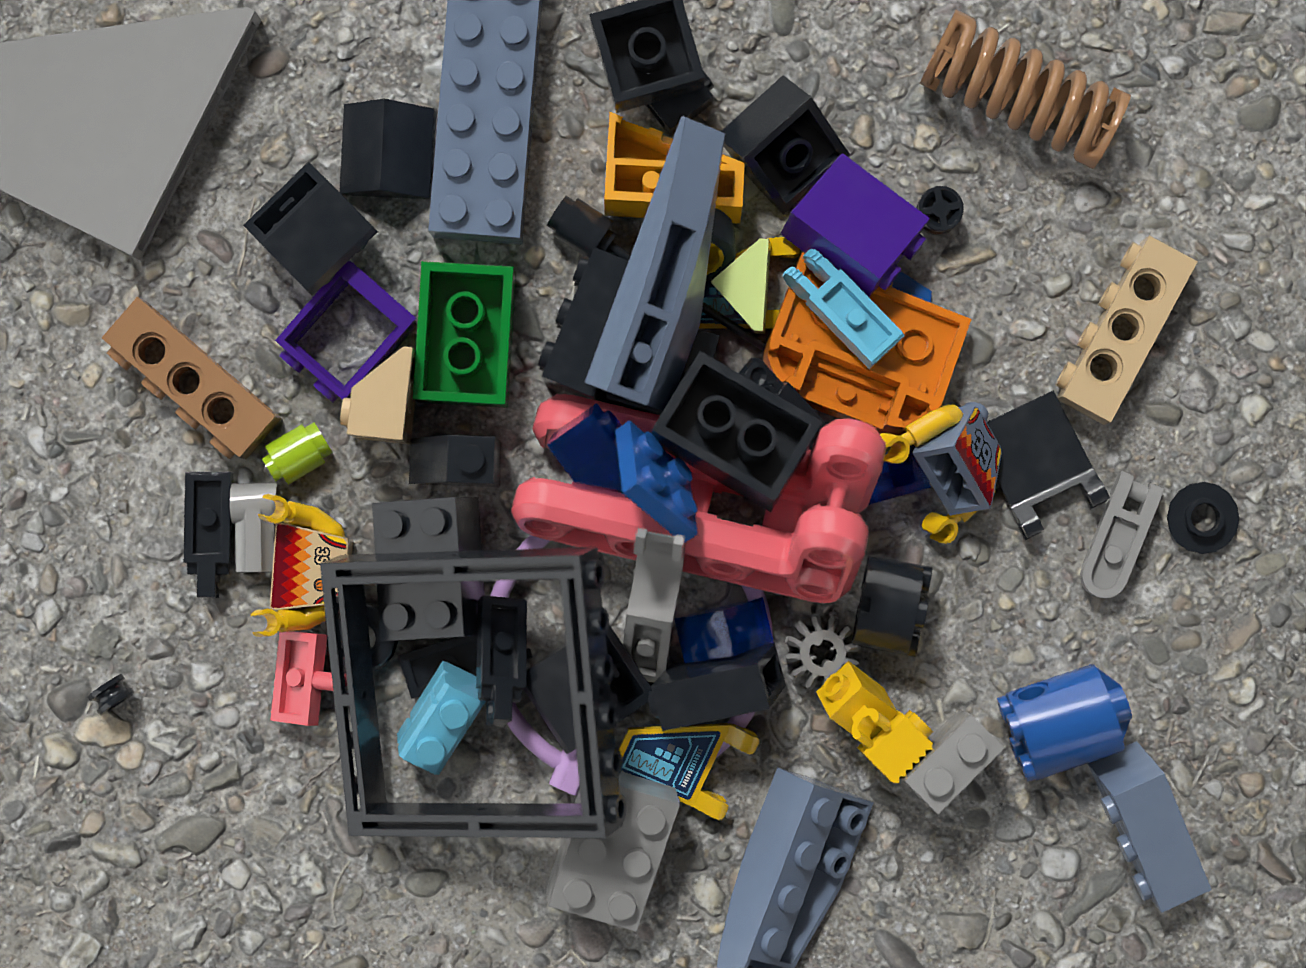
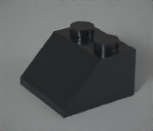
M784 75L720 131L725 133L723 146L733 159L745 163L744 173L783 215L811 190L842 153L847 157L850 156V153L813 98Z

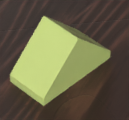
M762 238L758 239L711 281L715 288L757 334H765L771 249L770 240Z

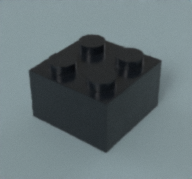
M637 0L589 14L591 28L616 113L705 88V76L683 0Z

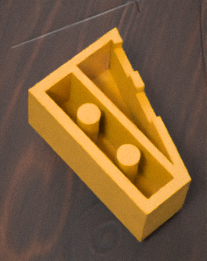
M609 112L604 194L605 216L645 218L673 139L663 135V132L652 127L646 129L625 121L623 116ZM722 154L715 208L722 210L731 218L732 223H740L743 207L745 163Z

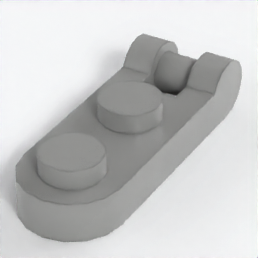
M1124 471L1118 473L1111 489L1110 498L1081 566V585L1087 593L1094 597L1106 599L1115 597L1122 592L1128 582L1161 500L1163 487L1151 482L1146 486L1134 481V475ZM1127 497L1140 502L1137 514L1122 509Z

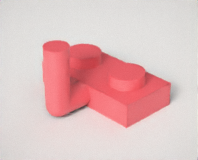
M301 631L279 632L270 721L318 726L322 690L333 691L332 673L324 672L327 634ZM344 673L345 686H348L347 675Z

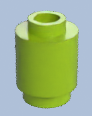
M313 422L305 428L301 424L265 445L269 454L263 457L262 460L275 482L284 478L289 485L326 463L324 458L333 452L317 425Z

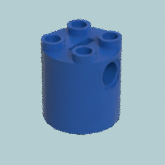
M1094 664L1007 692L1005 696L997 698L1004 723H1008L1012 734L1009 742L1017 763L1021 764L1027 782L1055 775L1123 752L1125 749L1124 737L1129 722L1132 719L1127 697L1122 686Z

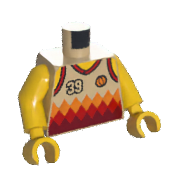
M265 494L262 498L273 500L275 511L270 516L258 514V517L263 521L276 523L270 609H259L251 613V616L263 615L267 620V627L264 631L252 632L255 637L272 636L278 631L310 630L326 621L320 563L340 555H352L353 539L345 537L343 526L318 507L292 501L287 502L280 496ZM364 584V586H375V585H376V584Z

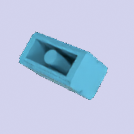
M442 661L411 710L410 718H406L397 733L398 754L403 760L434 775L440 774L485 703V700H478L475 675Z

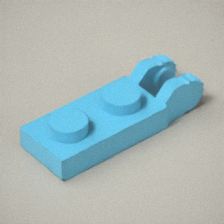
M811 248L803 255L804 262L809 270L825 283L818 289L799 269L792 266L783 273L784 280L789 288L799 298L805 300V304L870 369L902 340L904 334L842 269L838 271L819 251Z

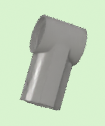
M233 483L231 485L230 516L232 524H235L236 572H272L276 523L263 521L258 517V514L270 516L274 513V501L262 498V496L273 494L281 497L279 483Z

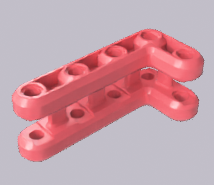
M557 394L542 402L537 408L532 428L539 444L544 449L546 447L561 454L578 457L580 461L587 462L582 484L576 482L568 484L535 477L520 484L516 489L511 508L518 527L524 532L541 539L576 547H597L598 552L635 561L637 554L633 553L637 528L647 529L648 532L673 536L623 493L618 492L621 474L615 430L630 420L644 433H652V429L661 415L568 394ZM837 419L821 428L816 435L812 450L807 451L772 512L765 510L762 526L756 524L753 527L718 519L717 515L709 514L708 511L713 492L722 494L723 491L735 495L740 494L687 464L693 477L690 483L692 496L697 506L695 517L698 535L685 543L682 572L810 602H836L850 591L865 556L869 529L859 514L868 506L883 467L886 443L879 432L868 423L853 419Z

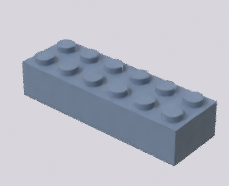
M447 0L428 228L433 238L523 245L543 0Z

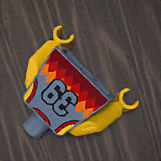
M969 402L961 407L953 404L945 405L906 426V433L901 436L889 433L880 434L886 443V448L891 446L890 451L884 457L886 462L897 464L904 462L908 458L910 446H915L913 455L948 512L946 516L937 512H931L922 521V529L932 533L930 539L939 543L946 544L954 541L958 533V522L961 520L966 522L977 511L991 509L1002 452L1001 446L986 422L989 414L988 410L980 403Z

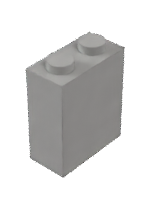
M958 709L929 738L932 742V750H926V756H919V763H913V770H906V776H899V778L928 807L939 814L1004 747L972 714Z

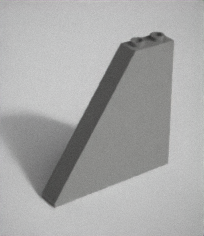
M248 7L0 42V191L141 260L262 21L258 14Z

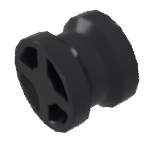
M936 186L928 189L916 206L919 211L930 218L923 230L931 235L949 233L960 222L964 213V204L961 196L954 189L947 186Z

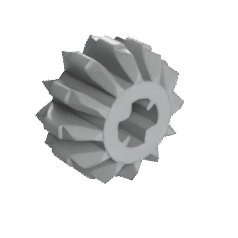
M812 614L811 623L813 631L809 632L805 624L797 621L794 626L804 637L801 641L791 636L785 637L784 642L789 646L798 647V653L783 655V661L785 663L800 661L801 664L790 673L794 680L800 678L807 670L810 672L805 682L807 689L812 690L815 687L818 676L822 677L823 686L826 679L831 674L836 673L847 661H850L857 668L859 666L858 661L846 658V652L858 651L861 649V646L853 645L852 642L843 643V640L853 632V628L849 625L843 627L837 634L834 633L838 624L837 616L831 615L824 630L822 629L819 614ZM823 639L831 643L828 649L834 650L831 660L823 659L821 665H816L812 662L816 656L809 655L810 647L812 644L820 646Z

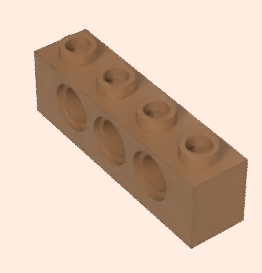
M138 296L102 336V339L111 346L106 353L127 371L133 365L146 377L141 381V384L160 400L168 395L180 406L175 413L195 430L200 425L204 426L214 435L209 442L228 459H231L235 454L239 458L247 459L282 419L148 302ZM160 340L165 346V355L159 363L151 365L145 358L146 347L151 342ZM195 370L200 378L199 386L193 393L183 394L179 388V379L184 372ZM229 399L234 406V415L229 422L218 424L213 417L214 406L221 400Z

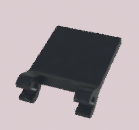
M1054 390L987 422L1001 446L1002 455L997 482L1009 504L1024 540H1028L1044 530L1039 517L1032 507L1079 485L1090 509L1107 502V499L1110 498L1104 484L1092 467Z

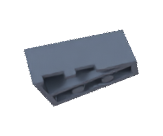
M1135 741L1124 746L1123 752L1087 764L1103 797L1100 799L1103 809L1112 824L1115 823L1120 836L1116 837L1120 850L1128 863L1133 862L1137 874L1133 875L1132 879L1143 901L1151 899L1160 912L1163 913L1212 889L1165 773L1142 746Z

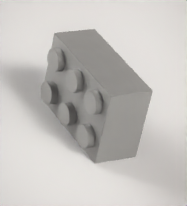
M621 771L618 776L620 795L624 796L627 805L623 826L606 839L562 838L546 886L549 907L637 931L680 806V801L676 788ZM580 788L575 800L577 804H581Z

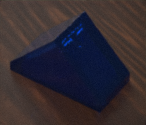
M914 445L910 446L908 458L904 462L899 464L883 462L882 471L868 505L931 488L929 479L913 455Z
M763 597L674 618L684 663L735 656L773 642Z

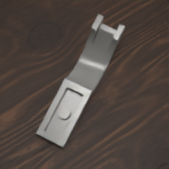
M637 528L633 553L637 554L626 614L623 646L648 682H655L668 667L675 609L684 563L685 537L679 535L674 537Z

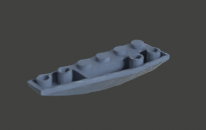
M681 116L585 383L664 411L675 393L701 322L725 133Z
M777 767L745 850L732 892L720 943L717 968H794L841 889L859 839L866 826L873 802L808 776Z

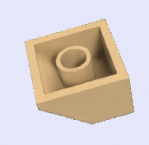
M403 346L352 387L351 398H343L340 423L346 426L348 435L356 439L410 444L416 403L413 400L416 350L413 347Z

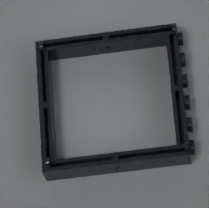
M597 547L340 555L320 563L349 836L606 839L623 826L627 805L624 796L620 795L618 776L622 769V756L620 750L616 748L614 734L618 721V711L616 704L611 701L610 682L613 678L614 668L611 656L607 655L605 637L609 630V615L606 608L602 605L601 588L605 581L604 557L601 552H598ZM560 579L581 804L388 803L385 792L364 584ZM338 614H340L343 641L340 640ZM343 659H345L348 686H345ZM348 706H350L352 731H350ZM352 749L355 752L357 776L354 773ZM357 794H359V799H360V808H359V809H358Z

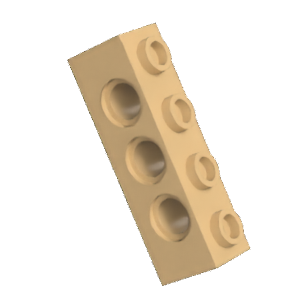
M1150 235L1143 239L1139 245L1132 242L1120 263V266L1126 269L1118 285L1113 282L1109 284L1098 306L1104 308L1097 324L1089 322L1079 338L1077 346L1083 349L1075 365L1068 361L1057 379L1055 385L1061 388L1057 399L1103 425L1111 423L1198 261ZM1136 278H1146L1153 284L1154 295L1151 300H1142L1136 296L1133 288ZM1116 317L1126 318L1131 323L1133 334L1128 341L1120 340L1113 334L1112 323ZM1094 357H1103L1110 363L1111 375L1107 381L1098 380L1092 375L1090 364Z

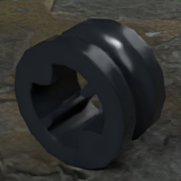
M122 674L110 679L87 696L90 702L95 701L98 703L97 713L99 716L117 707L135 693L132 688L127 689L124 687L123 680L125 678Z

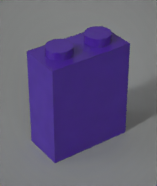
M842 153L793 209L780 235L804 253L811 248L819 251L838 271L842 269L870 297L878 287L885 291L889 288L902 270L897 264L903 256L912 260L927 239L921 235V232L930 218Z

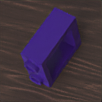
M349 260L335 273V276L328 284L320 288L275 341L284 348L279 356L298 373L304 367L307 368L318 378L313 386L334 403L338 397L342 400L343 398H351L352 387L395 352L417 327L418 319ZM348 285H351L397 327L344 385L297 343Z

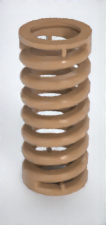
M956 9L919 84L936 91L941 81L938 79V76L951 58L952 62L942 86V93L947 98H953L975 66L964 97V104L967 108L974 109L997 77L985 111L987 117L992 120L1000 116L1021 84L1007 121V125L1012 130H1018L1043 94L1029 132L1030 138L1035 141L1043 138L1049 126L1066 103L1051 142L1052 149L1057 152L1065 148L1089 111L1073 157L1075 161L1094 169L1109 146L1125 114L1131 95L1114 87L1109 96V87L1103 81H1096L1085 92L1087 85L1085 72L1075 70L1063 81L1065 65L1063 61L1058 59L1050 61L1040 73L1043 62L1042 52L1038 49H1030L1018 62L1021 43L1016 38L1007 39L995 54L999 32L993 27L986 28L972 45L977 28L976 20Z

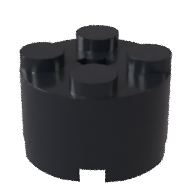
M868 556L861 585L860 601L856 611L852 637L853 645L916 657L921 631L914 629V627L924 628L928 601H925V596H922L921 593L928 594L933 567Z

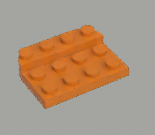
M802 252L795 268L799 269L819 289L825 282L819 280L809 270L803 259L805 253ZM788 286L772 332L766 342L763 361L782 382H789L813 409L839 419H853L868 423L879 434L889 433L901 436L906 433V426L927 413L940 408L971 322L970 318L890 286L886 291L878 287L869 298L903 332L904 337L874 366L868 369L805 304L806 301L799 298Z

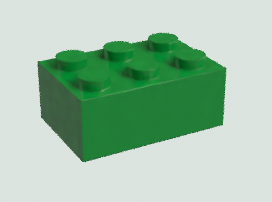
M421 261L413 400L417 403L508 408L516 271L514 267Z

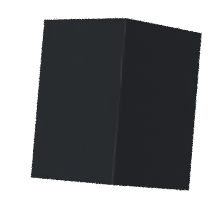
M385 98L344 104L339 192L345 196L430 199L434 108Z

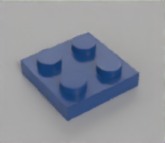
M629 420L615 430L623 494L674 537L675 535L684 536L686 543L698 535L695 517L697 506L692 496L690 483L693 479L692 473L682 459L679 457L673 458L669 455L652 433H644Z

